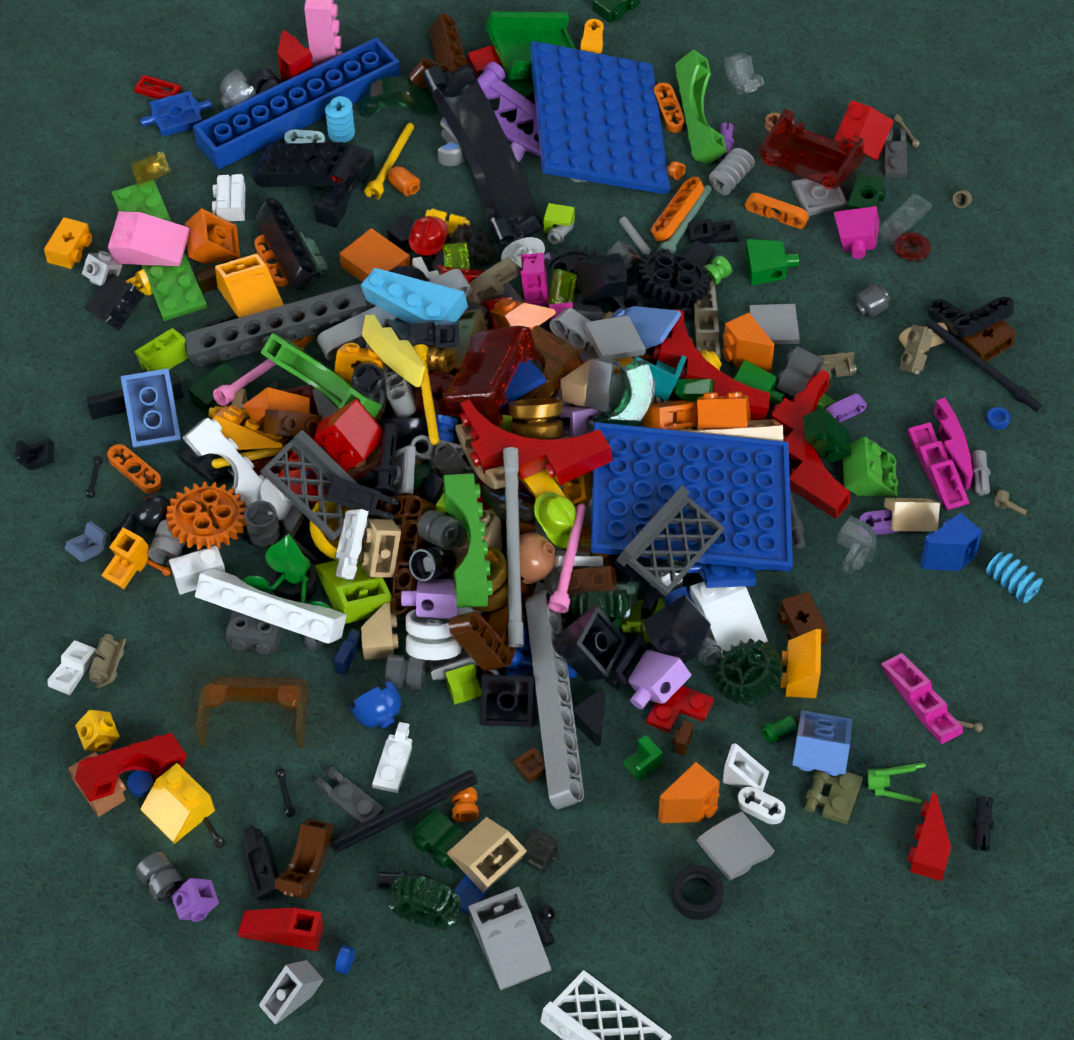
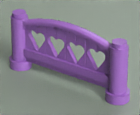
M490 62L483 69V73L477 80L488 100L500 98L499 109L494 111L508 141L510 143H518L527 152L541 157L539 142L534 140V137L539 136L535 104L503 83L502 80L505 78L504 70L497 63ZM517 110L516 121L513 123L500 116L502 112ZM534 122L533 133L530 135L517 128L519 124Z

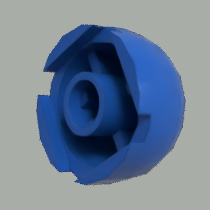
M393 681L385 683L386 689L380 690L379 687H376L353 701L355 705L348 706L360 724L368 728L380 726L383 730L395 723L393 718L400 712L401 697Z

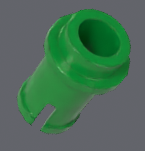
M788 715L773 724H765L762 734L768 743L772 741L776 743L778 738L791 731H795L797 726L794 719Z

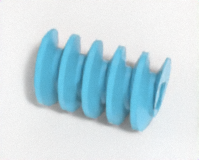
M338 96L333 98L325 108L328 137L332 142L346 143L355 135L352 103L348 98Z
M1003 552L998 553L987 566L986 573L990 576L993 575V579L996 582L1001 581V586L1008 588L1010 594H1016L1017 600H1023V603H1027L1038 592L1043 579L1039 578L1033 581L1035 572L1033 571L1026 575L1028 566L1024 565L1019 569L1018 566L1021 561L1016 559L1014 562H1011L1012 553L1003 556Z

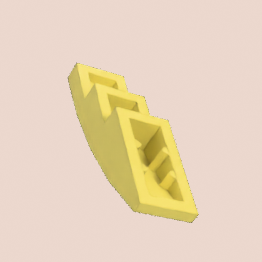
M366 315L362 336L371 349L398 375L415 387H421L425 366L409 340H399L391 327L382 328L375 315Z

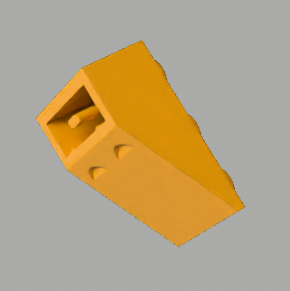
M258 254L215 266L217 287L238 318L284 305L266 264Z
M234 405L225 406L214 417L222 427L221 433L225 438L228 439L230 437L237 444V450L282 447L290 438L287 436L263 434L264 424L255 422L251 416L242 413L243 410Z

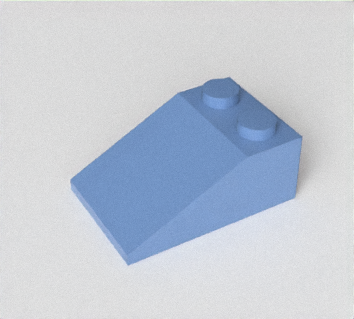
M632 306L627 309H618L613 313L612 318L628 315L645 348L648 349L661 344L682 314L677 310Z
M801 710L793 766H798L800 770L804 771L822 770L824 773L832 776L845 774L850 749L852 719Z

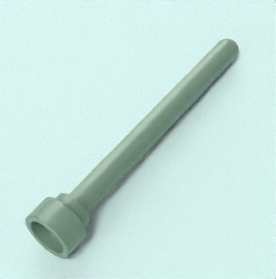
M704 185L703 193L669 241L661 243L658 249L663 253H666L667 249L671 253H675L677 243L711 192L712 188L710 185Z

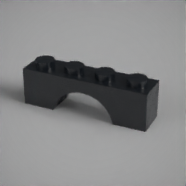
M359 147L362 154L343 186H326L314 204L316 222L334 228L338 226L346 214L348 201L354 187L360 181L366 183L375 169L373 151Z
M405 215L387 228V239L406 253L414 252L409 245V235L416 220ZM446 244L438 253L430 255L434 260L432 271L438 270L439 274L441 269L436 265L465 269L468 267L465 259L458 257Z

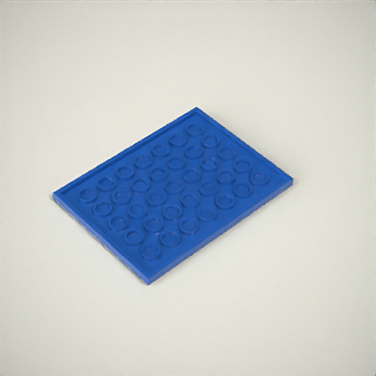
M532 41L530 56L542 173L667 194L670 190V184L666 170L667 163L659 107L654 94L655 79L653 65L646 62Z
M594 423L593 431L600 429L610 445L613 461L592 470V553L620 555L683 485L690 491L687 496L726 528L696 563L791 572L793 554L788 442ZM685 506L682 509L683 518L695 519L694 512ZM679 524L668 525L669 535H681ZM685 524L686 535H697L696 524ZM702 525L703 535L715 534L716 531L711 526ZM665 540L653 541L655 551H666ZM670 540L672 551H683L682 540ZM687 541L689 551H700L699 541ZM656 557V559L668 560L667 557ZM673 557L675 561H685L684 557Z

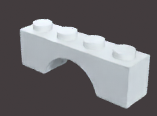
M205 418L182 438L198 456L208 453L217 454L230 463L234 472L232 488L234 489V494H240L241 501H245V508L253 502L261 501L260 488L266 478L261 474L258 476L252 469L254 468L253 463L246 456L242 458L237 452V444L230 437L228 439L225 438L221 433L222 427L215 419Z

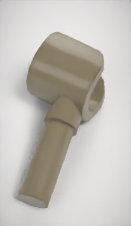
M999 490L994 500L996 507H999V503L1002 502L1001 508H1009L1022 515H1026L1028 510L1009 501V493L1007 491Z

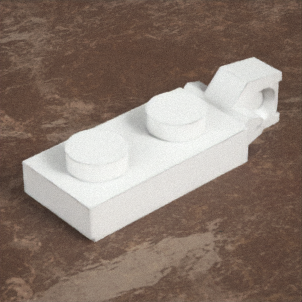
M366 510L346 511L336 558L339 559L336 572L337 577L346 580L354 579L357 571L358 556L362 550V538L367 527L368 511Z
M399 722L395 735L390 734L386 740L372 783L373 788L398 793L412 751L413 741L408 738L409 724Z

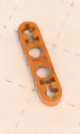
M692 177L683 183L654 223L651 233L656 241L667 240L673 235L703 193L705 187L699 177Z

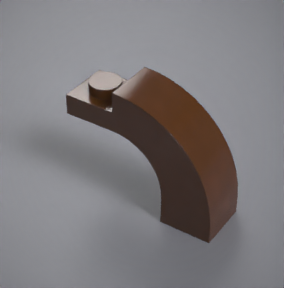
M311 818L301 823L292 860L286 871L276 878L274 889L281 890L287 896H297L305 899L311 894L328 852L334 824Z

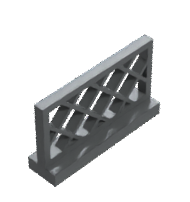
M301 430L260 472L333 542L342 532L345 514H342L341 505L336 504V513H326L325 502L330 501L325 500L326 496H324L323 486H330L333 476L354 483L357 482L313 439ZM290 448L299 456V462L288 461L287 451ZM272 466H283L284 477H277L270 468ZM289 467L300 468V478H290ZM305 468H311L316 473L317 480L306 479ZM290 483L301 484L302 495L294 494L291 491ZM307 484L318 486V496L307 494ZM308 501H319L320 512H313L309 508ZM326 518L337 519L338 529L335 532L327 526Z
M683 485L628 544L616 560L623 567L626 564L631 566L665 596L671 592L726 529L687 496L690 491ZM685 506L694 512L695 519H684L682 509ZM679 524L681 535H669L668 525ZM685 524H696L697 535H686ZM702 525L711 526L716 531L715 534L703 535ZM665 540L666 551H655L653 541ZM670 540H682L683 551H672ZM687 541H699L700 551H689ZM640 556H650L652 567H644L636 560ZM656 557H667L669 567H657ZM673 557H684L685 567H674ZM658 573H670L671 583L668 587L659 580Z

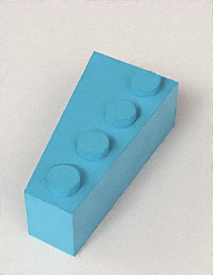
M374 268L361 284L366 301L408 324L409 320L457 322L468 308L464 291Z

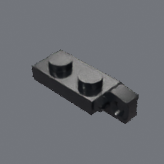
M252 825L244 830L247 845L244 846L245 850L242 851L254 897L258 900H263L279 891L274 889L276 878L279 874L270 842L266 836H263L261 829H257Z

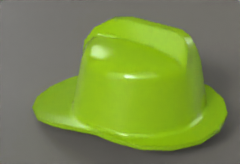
M546 492L535 501V518L555 546L567 548L576 516L575 507L568 498L553 492Z

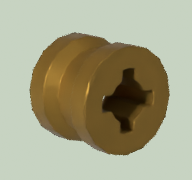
M433 346L427 356L429 368L451 372L456 364V352L451 348L443 349Z

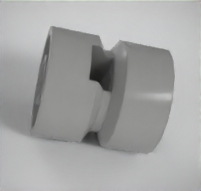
M163 520L158 525L155 533L156 538L151 543L148 555L153 561L163 564L165 557L168 556L170 558L165 565H170V559L181 556L182 548H184L186 541L180 544L178 537L173 538L172 531L168 530L167 520Z

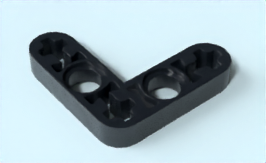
M999 297L967 314L943 299L933 300L927 305L930 319L936 323H944L950 332L962 338L970 337L1014 313L1013 300L1010 297Z

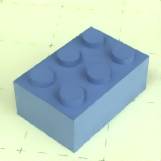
M169 369L121 376L133 448L181 441Z

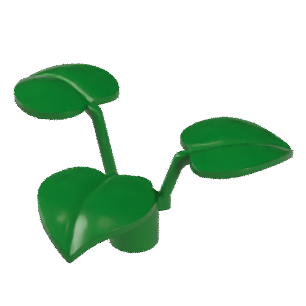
M287 534L280 541L271 545L265 555L267 563L273 570L283 572L279 579L271 586H268L267 581L260 576H248L241 581L274 596L275 594L272 591L285 578L293 584L302 582L301 603L306 604V582L308 577L305 574L310 567V561L307 557L303 556L290 534ZM313 601L309 603L310 605H317L332 609L329 605L323 602Z

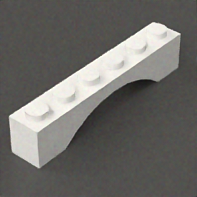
M217 569L200 573L195 593L196 598L328 644L342 638L347 614L330 608L300 603L268 594L246 584L234 575Z

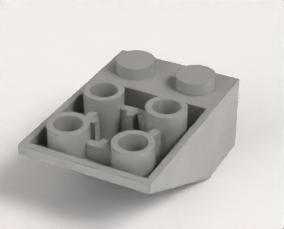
M519 887L468 906L469 921L500 991L551 971L531 912Z

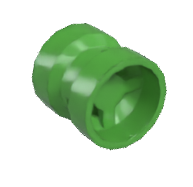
M723 256L715 257L711 264H706L702 267L707 268L706 274H710L709 280L714 281L715 286L721 282V278H726L732 273L730 263Z

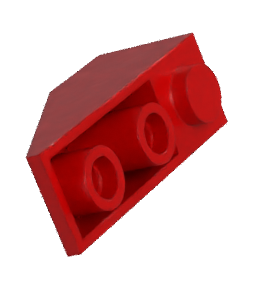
M932 792L930 802L924 801L920 816L925 817L924 823H918L914 839L919 840L917 847L911 846L907 862L912 863L910 872L942 881L951 845L937 794Z
M299 908L245 910L238 937L318 951L324 923L321 912Z

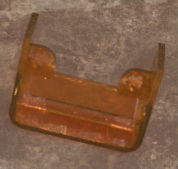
M217 676L212 678L201 689L196 721V731L201 747H206L211 708L218 707L224 702L280 703L284 708L297 709L295 731L299 749H304L309 703V685L306 680L299 677Z

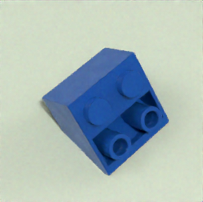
M961 512L954 518H948L939 530L930 532L924 539L925 545L921 553L920 566L923 569L959 571L976 558L982 530Z

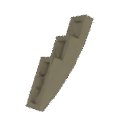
M507 257L469 283L472 290L466 297L468 308L465 311L482 309L481 301L492 299L503 293V284L521 275L520 266Z
M711 281L706 296L704 295L702 300L698 299L697 303L692 302L695 343L698 351H713L720 359L718 308L715 283Z

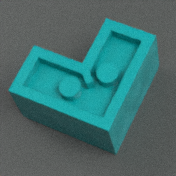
M682 355L676 368L659 360L656 365H653L639 357H635L626 375L656 379L655 396L667 401L679 379L687 357Z

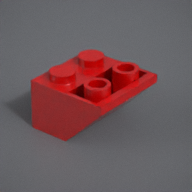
M284 30L281 33L277 53L282 83L313 68L311 51L307 47L302 46L295 36H291Z

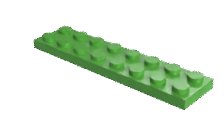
M154 179L112 191L118 211L141 212L172 222ZM185 252L180 266L141 265L148 277L153 297L163 321L207 308L206 301Z

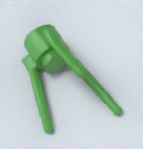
M918 763L885 769H867L868 790H875V796H887L921 804V799L884 790V787H890L889 775L914 772L918 768H924L926 764Z

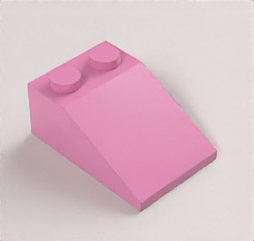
M119 211L108 249L113 259L121 264L180 266L190 229L141 212Z

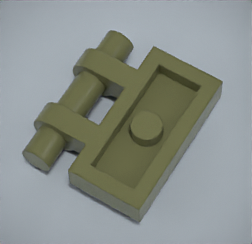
M816 770L812 778L813 786L811 790H808L805 797L807 802L804 809L807 812L813 813L817 805L824 807L822 817L847 825L863 777L849 772L832 777L822 770ZM824 785L831 787L828 797L821 794Z

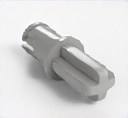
M976 450L971 454L975 492L979 496L989 494L990 492L989 476L991 471L987 467V453L983 450Z

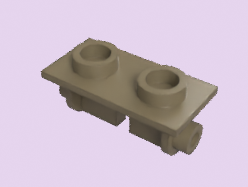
M912 325L908 333L905 351L901 356L900 370L917 375L920 374V371H923L927 355L920 352L921 349L929 351L934 336L932 335V329Z
M841 352L831 355H819L825 358L822 370L829 373V378L832 376V370H834L836 377L852 376V373H856V364H853L855 353Z
M105 634L104 637L100 638L96 654L103 657V660L97 656L94 657L89 670L90 680L98 682L97 688L111 684L115 680L118 663L124 655L125 638L117 642L113 640L114 637L110 634Z

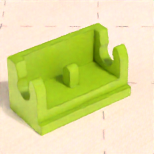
M174 328L134 351L143 370L147 369V372L162 369L170 370L189 358L186 340Z

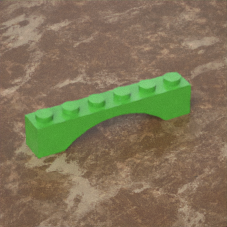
M693 49L675 64L676 77L680 87L679 92L686 118L685 123L692 149L691 154L696 161L710 165L725 154L727 150L724 136L708 125L704 114V95L711 75L708 59Z
M272 333L261 351V354L275 364L319 390L339 409L357 398L375 419L382 407L376 400L358 392L353 384L288 339Z
M474 474L444 475L443 493L445 510L463 523L470 545L464 561L455 571L454 589L457 608L488 606V596L493 595L492 580H487V576L490 575V562L484 558V556L488 555L487 540L482 541V536H485V523L479 519V517H483L482 502H477V499L480 498V484H475Z

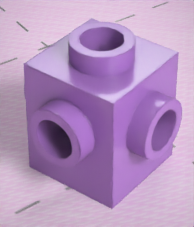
M190 878L171 896L180 920L201 921L219 904L212 881L206 879Z

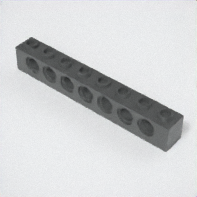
M362 283L187 332L185 333L187 355L194 367H204L215 362L229 360L236 356L261 350L272 333L293 342L300 338L317 335L369 310L370 303L366 301L361 287Z

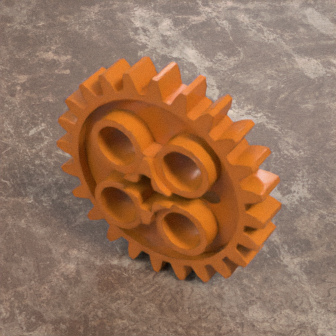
M203 482L202 487H198L194 483L192 490L184 487L185 494L177 492V499H171V506H167L166 520L168 530L172 531L173 538H179L180 544L187 541L188 548L196 544L197 550H200L203 545H206L207 549H211V545H215L220 549L221 542L230 545L229 538L237 540V533H243V526H246L244 518L246 510L245 501H241L240 494H234L233 488L226 491L225 484L217 488L216 482L211 487H208L206 482Z

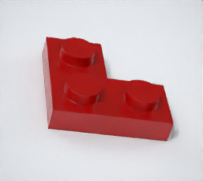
M681 686L665 703L655 702L646 720V724L670 733L680 713L704 722L714 703V698Z

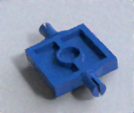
M191 91L149 102L152 115L139 119L142 127L155 124L159 128L161 136L164 137L193 129L194 125L202 122L200 111L213 107L210 99L197 102L193 98Z
M695 563L687 573H699L704 579L706 588L755 586L757 578L754 570L768 569Z

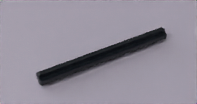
M468 770L331 839L332 847L336 852H340L477 784V777L473 770Z

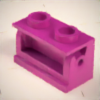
M544 253L522 254L521 263L523 270H521L525 303L537 306L549 305Z

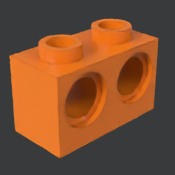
M678 400L642 406L643 427L678 430L698 426L697 402Z

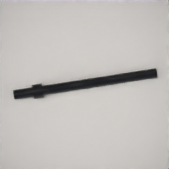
M931 319L928 322L927 328L932 329V332L1011 392L1013 398L1018 402H1024L1035 412L1042 407V404L1028 394L1029 391L1024 387L1017 386Z

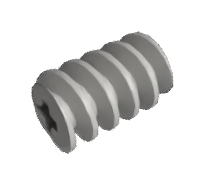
M732 149L710 173L709 182L712 188L724 196L728 195L740 180L745 177V174L754 167V158L744 149Z

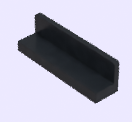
M179 376L170 378L174 400L184 398ZM123 389L87 398L92 420L127 412Z

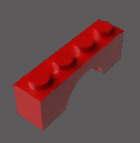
M172 733L162 736L157 735L149 740L139 743L135 742L127 747L110 750L104 754L87 757L79 761L74 779L89 802L112 795L118 775L129 770H141L159 778L176 763L183 768L187 754Z

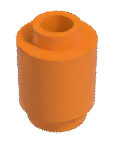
M395 166L390 170L388 180L394 188L407 197L418 192L420 188V179L404 167Z

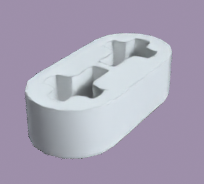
M745 787L738 794L737 803L744 812L768 824H778L784 819L785 805L779 799L754 787ZM750 795L753 796L754 802L745 803V798H748ZM776 807L778 809L777 813H774L773 816L769 815V810Z

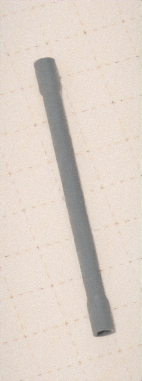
M509 447L503 449L509 606L508 646L516 648L524 646L521 611L518 503L519 458L518 449Z

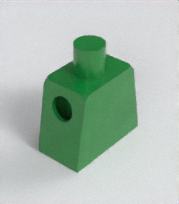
M746 239L745 255L751 285L786 279L787 267L799 266L798 253L785 254L783 242Z
M744 360L734 380L770 393L769 404H780L786 395L775 391L777 378L771 373Z

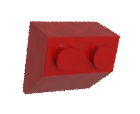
M851 100L835 136V144L837 147L877 161L894 120L870 106Z
M356 398L320 421L315 437L346 472L364 461L382 441L383 429Z

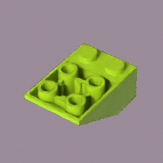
M360 559L357 560V571L353 580H346L336 576L338 560L315 565L316 572L333 609L347 614L345 624L371 618L385 603H390L392 597L383 577H369L360 565Z

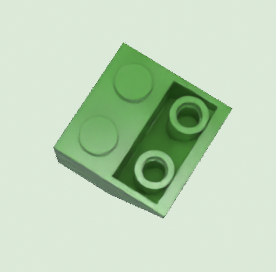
M865 436L850 443L851 455L843 458L844 487L857 496L897 497L898 480L896 477L895 456Z

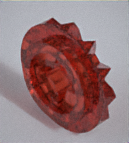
M915 232L900 235L894 245L895 253L900 255V259H908V262L911 260L919 262L922 258L926 259L931 250L929 240ZM909 243L913 247H916V251H913L911 248H909Z

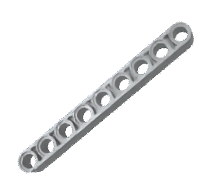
M547 589L526 599V613L548 795L554 808L562 809L581 802L584 798L568 665L566 659L555 648L563 633L561 613L549 609L550 596L554 594V591Z

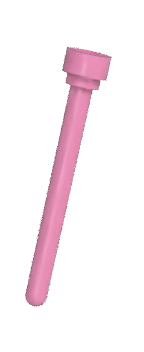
M267 359L231 385H221L213 391L215 401L221 406H226L233 401L236 392L276 364Z
M579 504L576 508L574 526L571 529L558 588L550 596L548 604L549 609L557 613H566L569 609L570 599L568 598L567 590L586 513V506L584 504Z

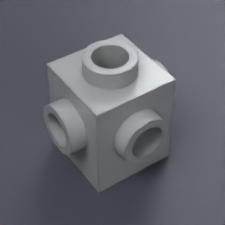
M104 251L88 253L82 274L89 278L92 284L103 286L112 273L119 277L122 264L114 260L111 254Z

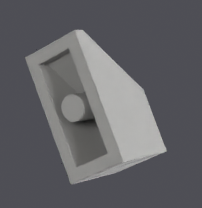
M307 960L287 964L259 1006L272 1022L277 1025L309 1000L324 979Z

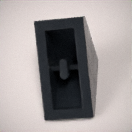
M605 689L598 690L573 708L575 725L596 746H601Z

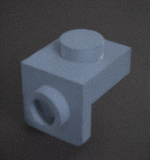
M90 521L86 523L84 534L66 541L65 550L79 561H86L99 555L104 550L107 533Z

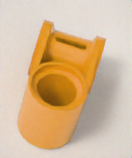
M590 19L585 23L580 50L601 54L604 28L602 21Z

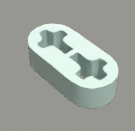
M294 129L285 133L284 140L285 144L312 143L317 140L316 143H325V136L318 131Z

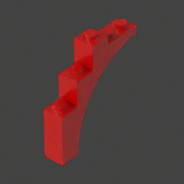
M677 310L682 315L665 340L659 346L655 345L652 359H655L656 363L659 360L676 368L681 356H686L687 358L679 379H711L714 381L713 392H717L718 396H727V392L740 391L742 395H748L751 420H765L769 410L770 393L740 383L709 363L695 348L688 336L684 324V311Z
M821 369L816 376L813 375L809 379L807 387L802 392H798L793 401L785 398L780 404L777 403L773 407L770 415L771 419H775L783 425V434L785 435L783 441L788 442L789 464L794 466L789 473L790 490L836 519L850 504V491L833 478L824 467L815 448L805 440L803 416L816 411L818 402L830 386L829 373Z
M469 399L460 403L463 412L459 414L465 428L469 426L471 429L469 432L473 441L471 442L473 453H470L471 459L475 467H481L484 474L485 470L504 466L503 449L509 447L518 449V475L521 480L546 469L550 479L554 477L559 486L613 461L610 445L600 429L582 436L566 439L541 440L527 438L507 432L489 422L477 411Z

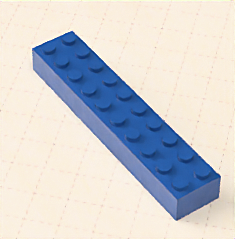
M376 37L194 125L196 145L219 170L284 138L285 133L289 130H301L325 118V108L335 97H346L354 104L400 81V61Z

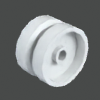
M416 609L406 615V631L409 633L406 637V652L410 656L424 660L449 659L460 654L462 646L450 633V619L418 617Z

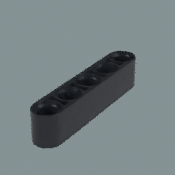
M267 198L255 217L289 283L298 290H305L316 274L317 269L282 204L275 199Z

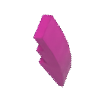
M946 398L937 400L934 411L935 416L940 421L938 435L944 442L943 446L948 459H953L962 485L967 490L971 486L973 477L970 452L957 416Z
M931 422L908 428L906 432L915 454L944 509L948 511L969 505V500L953 459H948L943 443L937 440Z
M903 653L881 663V668L922 724L940 744L963 734V726L947 711V703L932 690L931 681Z

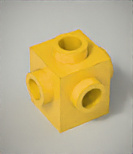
M89 710L75 725L83 748L87 751L105 752L120 737L110 712Z

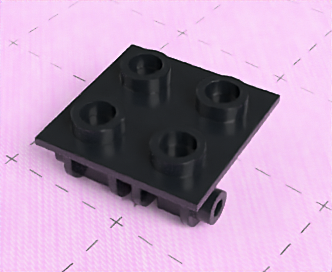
M112 273L85 310L119 331L145 297V294L136 289L137 287L132 283H127Z

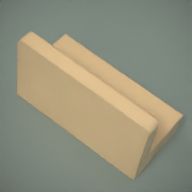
M885 498L884 507L892 510L891 530L936 532L938 530L940 502L930 498Z

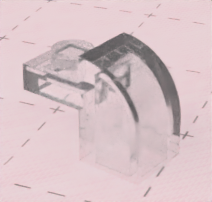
M742 52L723 58L728 81L737 95L754 92L757 90V87L764 85L763 77L754 73L751 56Z
M850 516L844 524L837 540L838 546L849 551L844 559L842 571L850 576L855 569L860 570L865 560L872 563L877 544L876 534L873 529L865 522L853 516Z

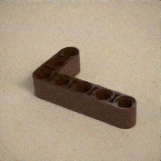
M442 13L429 29L437 62L422 58L409 74L410 80L415 85L429 90L423 73L428 68L440 66L444 73L447 70L453 72L467 64L456 22L445 13Z
M416 495L389 496L398 499V505H390L385 501L378 500L376 509L391 512L394 515L393 521L395 524H402L390 609L394 614L406 618L410 611L415 610L416 606H402V591H416L417 582L419 581L411 574L409 568L410 557L418 549L432 547V543L423 540L419 536L418 523L425 512L433 509L436 510V505L433 502ZM368 514V517L372 519L390 520L375 514L373 516Z
M521 576V611L524 625L527 616L526 599L533 596L537 582L525 584L522 582L525 579ZM508 603L501 608L493 610L488 623L476 611L450 618L449 630L451 635L481 669L490 671L508 667L511 664L516 648L508 646Z

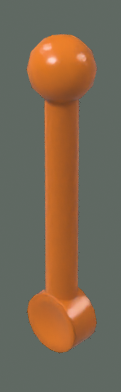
M147 559L146 564L162 571L164 576L172 574L170 567H163Z

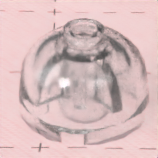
M237 69L226 75L220 84L222 97L219 99L226 109L257 95L253 87H249L245 82L247 80L246 77Z

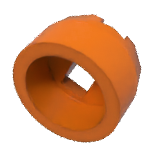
M672 161L669 163L670 166L666 167L668 176L679 180L685 173V165L678 161Z

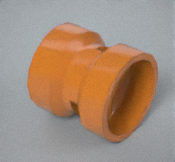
M469 787L451 796V802L454 804L452 818L455 821H474L479 817V810L477 805H475L478 799L476 789Z

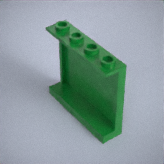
M490 12L485 29L509 79H533L530 56L532 41L576 49L566 30L569 21L567 12Z

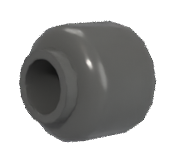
M872 284L856 295L857 304H855V307L861 316L866 314L870 318H875L888 309L891 299L882 285Z

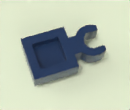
M351 629L347 641L344 640L341 648L335 650L332 662L335 665L336 673L346 675L356 656L355 652L362 643V638H359L361 631Z

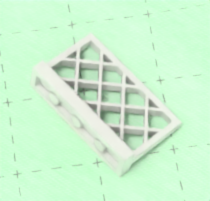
M584 970L553 1003L550 1001L543 1008L541 1023L563 1040H605L604 1036L619 1035L620 1040H624V1035L639 1034V1040H644L643 1034L655 1033L661 1040H670L672 1037ZM585 981L593 987L594 994L579 995L578 986ZM599 1000H611L615 1003L616 1011H600ZM595 1001L596 1012H581L580 1002ZM563 1002H575L576 1013H566L559 1007ZM632 1016L637 1020L638 1027L623 1028L621 1017ZM597 1018L598 1029L588 1030L583 1026L582 1019ZM602 1018H617L618 1028L603 1029Z

